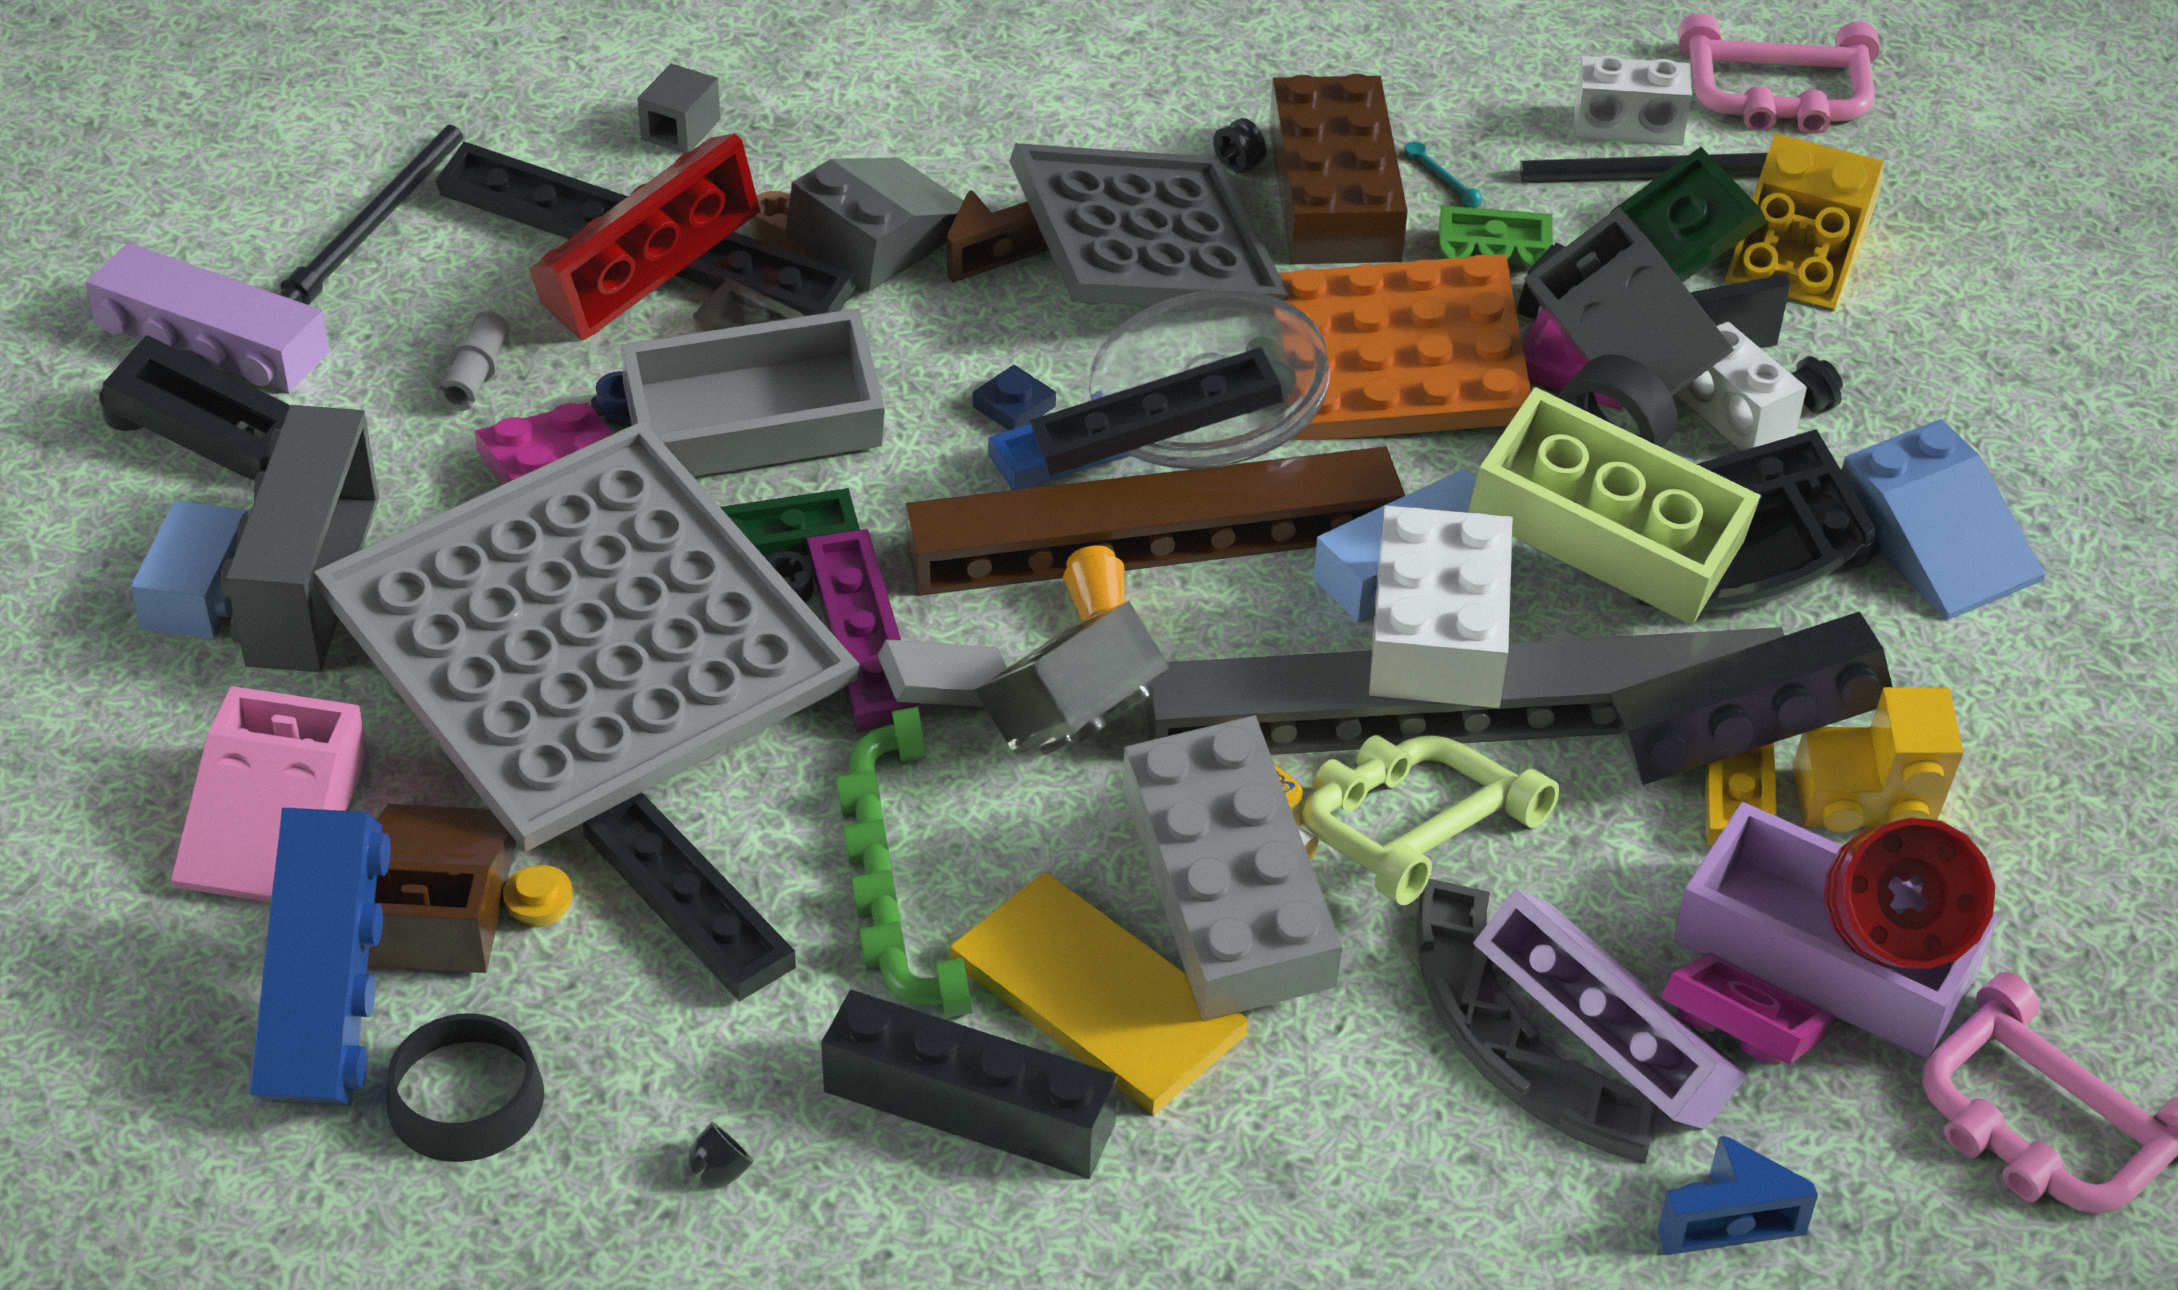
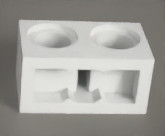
M1613 55L1601 57L1582 56L1574 104L1575 138L1683 145L1692 98L1690 63L1675 62L1669 59H1657L1654 61L1621 59Z
M1730 322L1717 326L1734 351L1676 393V395L1741 451L1795 436L1807 387Z

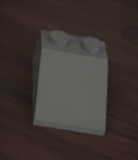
M899 157L829 159L792 182L785 235L824 262L852 271L856 284L870 292L947 242V234L963 200Z

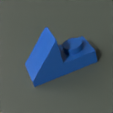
M1720 1136L1710 1170L1713 1184L1696 1182L1685 1185L1680 1189L1667 1191L1657 1230L1665 1255L1807 1235L1818 1193L1813 1182L1732 1138Z

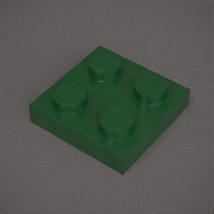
M1701 146L1610 211L1611 213L1620 207L1652 243L1682 283L1767 223L1762 209Z

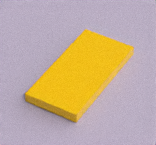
M1046 871L950 945V960L963 958L967 975L1084 1064L1117 1074V1089L1153 1116L1248 1033L1249 1020L1239 1012L1202 1021L1187 974Z

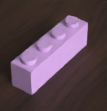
M129 242L86 281L95 324L101 326L107 332L112 334L122 333L138 340H142L148 335L177 350L193 351L202 357L205 364L245 377L249 382L257 386L267 385L290 393L329 353L321 309Z
M1514 889L1473 942L1477 948L1674 1121L1705 1129L1749 1075L1696 1028L1683 1021L1675 1010L1547 901Z

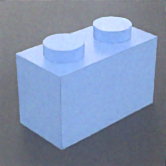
M176 500L173 502L130 586L141 629L215 638L224 617L231 618L233 614L230 597H224L221 591V572L225 560L234 558L238 547L239 522L243 514H248L247 510Z

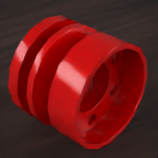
M1910 817L1862 830L1839 848L1826 872L1823 903L1832 930L1851 953L1882 967L1929 969L1958 960L1980 942L1993 917L1996 886L1986 856L1967 834L1941 820ZM1910 881L1913 886L1909 889L1907 895L1915 904L1912 908L1903 907L1893 910L1890 904L1893 902L1895 894L1888 888L1890 882L1901 883Z

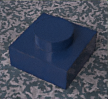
M1013 364L973 391V407L1010 431L1029 425L1031 419L1041 417L1055 408L1056 391Z

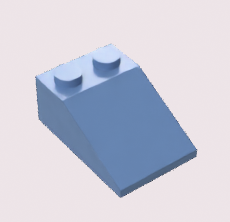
M1942 419L1844 457L1841 471L1876 527V539L1880 545L1879 554L1946 620H1950L2044 580V570L1981 456Z

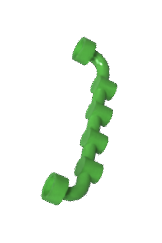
M918 707L892 711L894 724L874 729L862 737L850 753L849 775L836 777L842 815L856 814L857 824L844 826L850 866L864 864L865 874L851 877L858 917L872 915L873 926L860 928L866 969L880 967L881 975L888 990L902 1001L918 1006L943 1004L945 1018L970 1014L973 1011L963 958L936 962L938 977L920 978L914 976L908 969L875 762L882 754L894 750H899L901 762L924 759L927 756Z

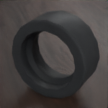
M1603 354L1588 361L1566 384L1558 396L1559 399L1613 425L1615 424L1607 419L1598 407L1593 392L1615 399L1629 411L1637 422L1640 435L1636 436L1661 448L1667 444L1676 431L1678 413L1672 394L1662 380L1645 365L1623 355Z

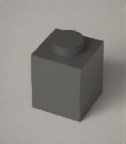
M672 63L637 98L641 140L681 153L692 151L721 120L718 78Z

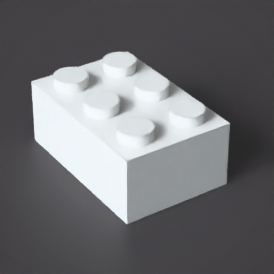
M1385 505L1378 560L1369 696L1500 708L1509 648L1513 517Z

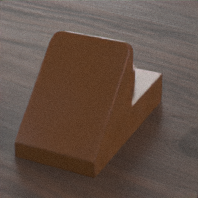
M973 190L968 191L947 234V277L952 283L1049 250L1028 202L1026 201L992 213Z

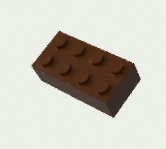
M1350 74L1347 76L1312 77L1309 75L1273 77L1269 131L1290 264L1402 262L1408 211L1381 76Z

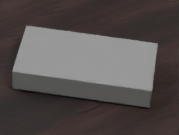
M886 639L877 655L897 702L1008 708L1011 707L1018 695V691L998 647Z

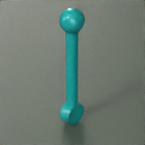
M1409 142L1405 145V157L1409 160L1418 161L1461 197V203L1464 207L1478 208L1481 206L1483 198L1480 191L1475 188H1467L1426 155V146L1423 143Z

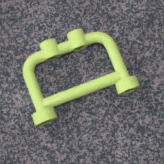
M1374 735L1367 739L1360 748L1356 759V768L1351 769L1336 759H1330L1320 767L1313 781L1314 793L1306 799L1302 816L1307 829L1319 840L1375 873V887L1378 892L1400 905H1408L1422 893L1431 875L1432 863L1428 857L1423 855L1424 853L1504 806L1506 813L1530 828L1537 827L1553 811L1559 796V785L1556 781L1535 769H1528L1522 774L1517 775L1468 746L1450 738L1433 735L1417 736L1394 745L1384 738ZM1424 761L1446 764L1485 786L1384 846H1381L1330 814V812L1337 808H1341L1346 812L1354 811L1364 801L1369 790L1382 783L1390 788L1398 786L1406 778L1412 766Z

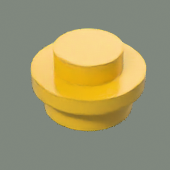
M533 865L517 871L508 879L504 886L503 897L507 911L523 924L540 927L552 924L563 916L572 903L573 890L569 877L560 869L548 865Z

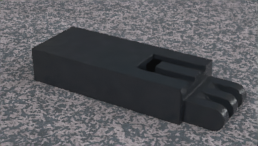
M148 335L138 343L103 382L106 409L254 481L258 472L266 471L268 467L272 433L275 429H282L290 408L289 404ZM240 422L249 425L244 430L237 427ZM254 428L265 433L262 439L255 436Z

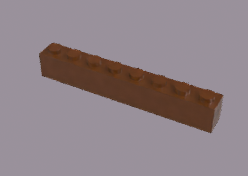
M1384 446L906 503V545L918 596L1062 579L1067 569L1066 563L1068 558L1077 550L1088 546H1105L1110 548L1115 553V557L1123 562L1124 571L1316 548L1318 536L1404 497L1405 493L1388 448Z

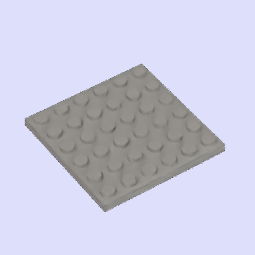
M644 421L314 571V583L317 592L524 853L858 680L859 663Z

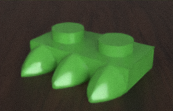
M1441 206L1437 258L1453 259L1475 255L1506 254L1507 263L1522 264L1530 270L1547 249L1553 245V214Z

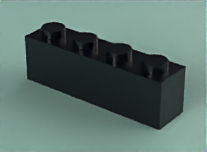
M1859 611L1609 694L1624 747L1642 785L1876 710L1883 688L1893 686L1884 648Z
M850 989L821 1041L825 1093L1087 1179L1091 1178L1115 1127L1117 1074Z

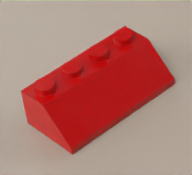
M735 133L708 138L692 151L682 154L674 164L648 183L638 186L630 196L608 212L591 220L583 230L557 249L547 252L539 262L529 268L541 304L583 341L596 334L691 262L760 213L742 139Z

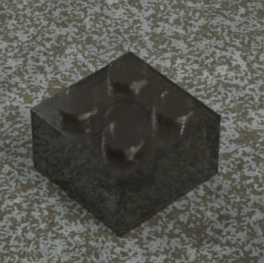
M1128 600L1069 626L976 688L975 692L1012 752L1019 755L1038 747L1044 756L1057 750L1069 741H1072L1073 744L1083 741L1107 725L1104 719L1106 715L1117 708L1120 711H1124L1150 696L1154 689L1149 682L1170 667Z

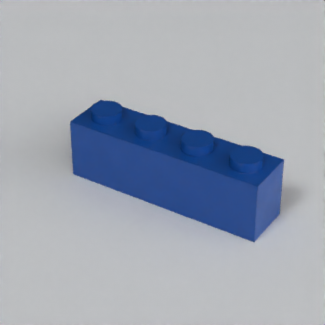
M282 807L249 1089L250 1095L264 1101L351 1106L354 1089H362L364 1086L368 1056L366 1047L359 1046L362 1017L371 1016L375 1001V979L372 974H367L369 947L378 946L383 927L382 906L380 903H374L377 875H386L390 861L388 833H382L383 825L368 812Z

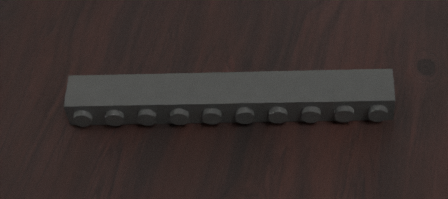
M1782 627L1512 642L1509 643L1500 708L1369 696L1372 650L1147 663L1145 709L1150 740L1256 715L1270 755L1360 750L1365 741L1374 735H1378L1394 745L1417 736L1432 735L1450 738L1459 743L1614 735L1621 733L1609 693L1785 635Z

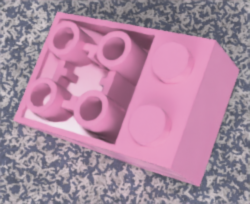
M231 686L207 734L171 877L172 887L271 903L282 807L346 811L369 761L359 705Z

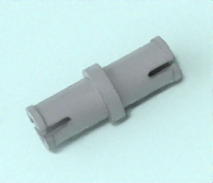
M483 311L478 313L472 322V327L466 338L460 340L451 352L449 359L451 367L446 378L439 386L437 393L441 402L452 410H469L475 402L476 395L483 382L488 381L497 369L499 363L497 354L510 329L505 318L495 312Z

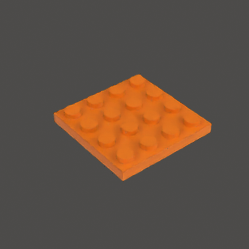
M1506 254L1475 255L1472 257L1441 260L1423 259L1414 262L1379 265L1362 264L1355 267L1318 270L1303 269L1279 273L1290 294L1288 299L1282 300L1287 360L1300 378L1302 387L1301 392H1297V402L1293 403L1296 440H1333L1508 426L1531 393Z

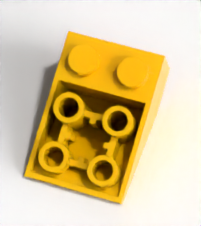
M1774 133L1752 198L1762 209L1767 223L1737 243L1725 282L1736 284L1788 274L1790 282L1788 299L1835 311L1876 205L1881 188L1884 161Z

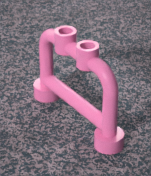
M1705 13L1689 15L1678 26L1679 49L1685 56L1691 58L1693 90L1697 99L1706 108L1717 113L1743 116L1747 129L1769 130L1775 125L1776 118L1797 119L1798 128L1801 132L1823 133L1830 126V121L1854 120L1865 115L1873 105L1875 93L1871 63L1878 57L1879 42L1875 28L1868 23L1852 22L1844 25L1835 36V46L1721 40L1719 22L1713 16ZM1712 61L1849 68L1853 97L1844 100L1828 99L1819 90H1807L1798 97L1774 96L1772 91L1765 87H1754L1747 90L1744 94L1725 93L1715 87Z
M2000 972L1984 985L1976 996L1979 1010L1936 1048L1923 1066L1922 1085L1927 1098L1943 1116L1950 1120L1944 1127V1135L1947 1142L1970 1159L1978 1157L1986 1148L1991 1150L2009 1164L2002 1172L2006 1186L2027 1202H2035L2047 1192L2058 1201L2077 1211L2094 1214L2116 1211L2131 1202L2178 1156V1096L2171 1098L2152 1117L2030 1030L2026 1025L2039 1013V1000L2030 985L2015 974ZM1993 1037L2138 1141L2143 1147L2110 1180L2097 1185L2085 1183L2065 1170L2062 1158L2052 1147L2038 1141L2029 1144L2006 1127L2003 1115L1992 1103L1981 1098L1971 1101L1953 1086L1951 1075Z

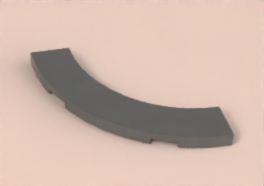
M1429 878L1426 887L1420 894L1417 913V948L1420 968L1430 1000L1443 1026L1460 1051L1485 1079L1508 1099L1538 1120L1573 1139L1595 1148L1646 1164L1657 1105L1640 1090L1607 1078L1576 1060H1564L1540 1041L1541 1033L1521 1013L1508 993L1502 992L1492 969V960L1473 944L1487 925V908L1490 892Z

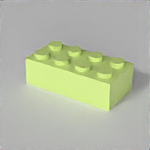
M1534 387L1481 464L1468 513L1513 517L1512 537L1693 625L1743 544L1761 495Z

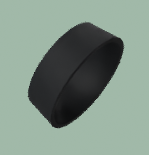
M473 1013L454 1014L428 1022L404 1039L395 1051L389 1065L387 1114L391 1127L406 1146L432 1159L448 1162H466L487 1158L502 1152L518 1142L532 1128L543 1106L544 1083L528 1042L513 1026L492 1016ZM464 1042L494 1044L510 1050L526 1063L524 1081L516 1095L496 1112L469 1122L446 1123L425 1118L409 1108L397 1090L405 1073L418 1060L439 1048Z

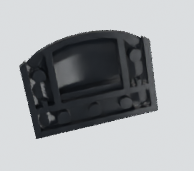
M1817 429L1697 464L1761 495L1743 544L1701 612L1741 609L1790 595L1832 573L1846 563L1864 543L1867 545L1875 536L1874 524ZM1636 598L1637 601H1638V603H1639V605L1654 607V606H1652V605H1650V604H1648V603H1646V602H1644V601H1642V600Z

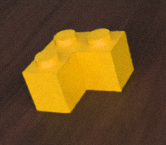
M1884 687L1870 727H1820L1802 733L1792 766L1804 827H1825L1832 832L1846 833L1859 827H1875L1910 817L1938 820L1963 756V748L1950 688Z

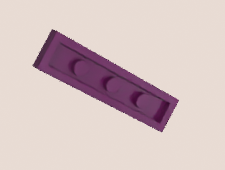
M868 529L807 538L808 559L812 563L813 576L827 627L859 663L858 680L845 687L857 732L874 730L894 724L892 711L918 707L921 721L920 703L896 701L877 656L886 639L901 640Z

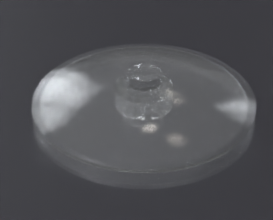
M1243 290L1195 292L1155 304L1134 315L1119 326L1102 344L1093 360L1089 374V392L1091 400L1098 399L1262 347L1281 383L1284 402L1126 452L1142 461L1170 468L1207 469L1223 467L1256 458L1278 448L1296 436L1312 421L1320 410L1329 389L1330 370L1327 348L1324 338L1315 323L1301 310L1283 300Z

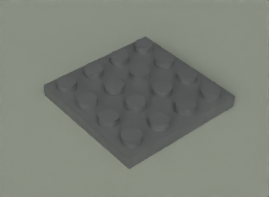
M1015 143L1009 162L1073 302H1083L1089 305L1101 303L1127 304L1145 308L1167 306L1187 307L1193 310H1204L1206 308L1240 310L1247 313L1255 311L1282 312V300L1288 299L1290 294L1219 157Z

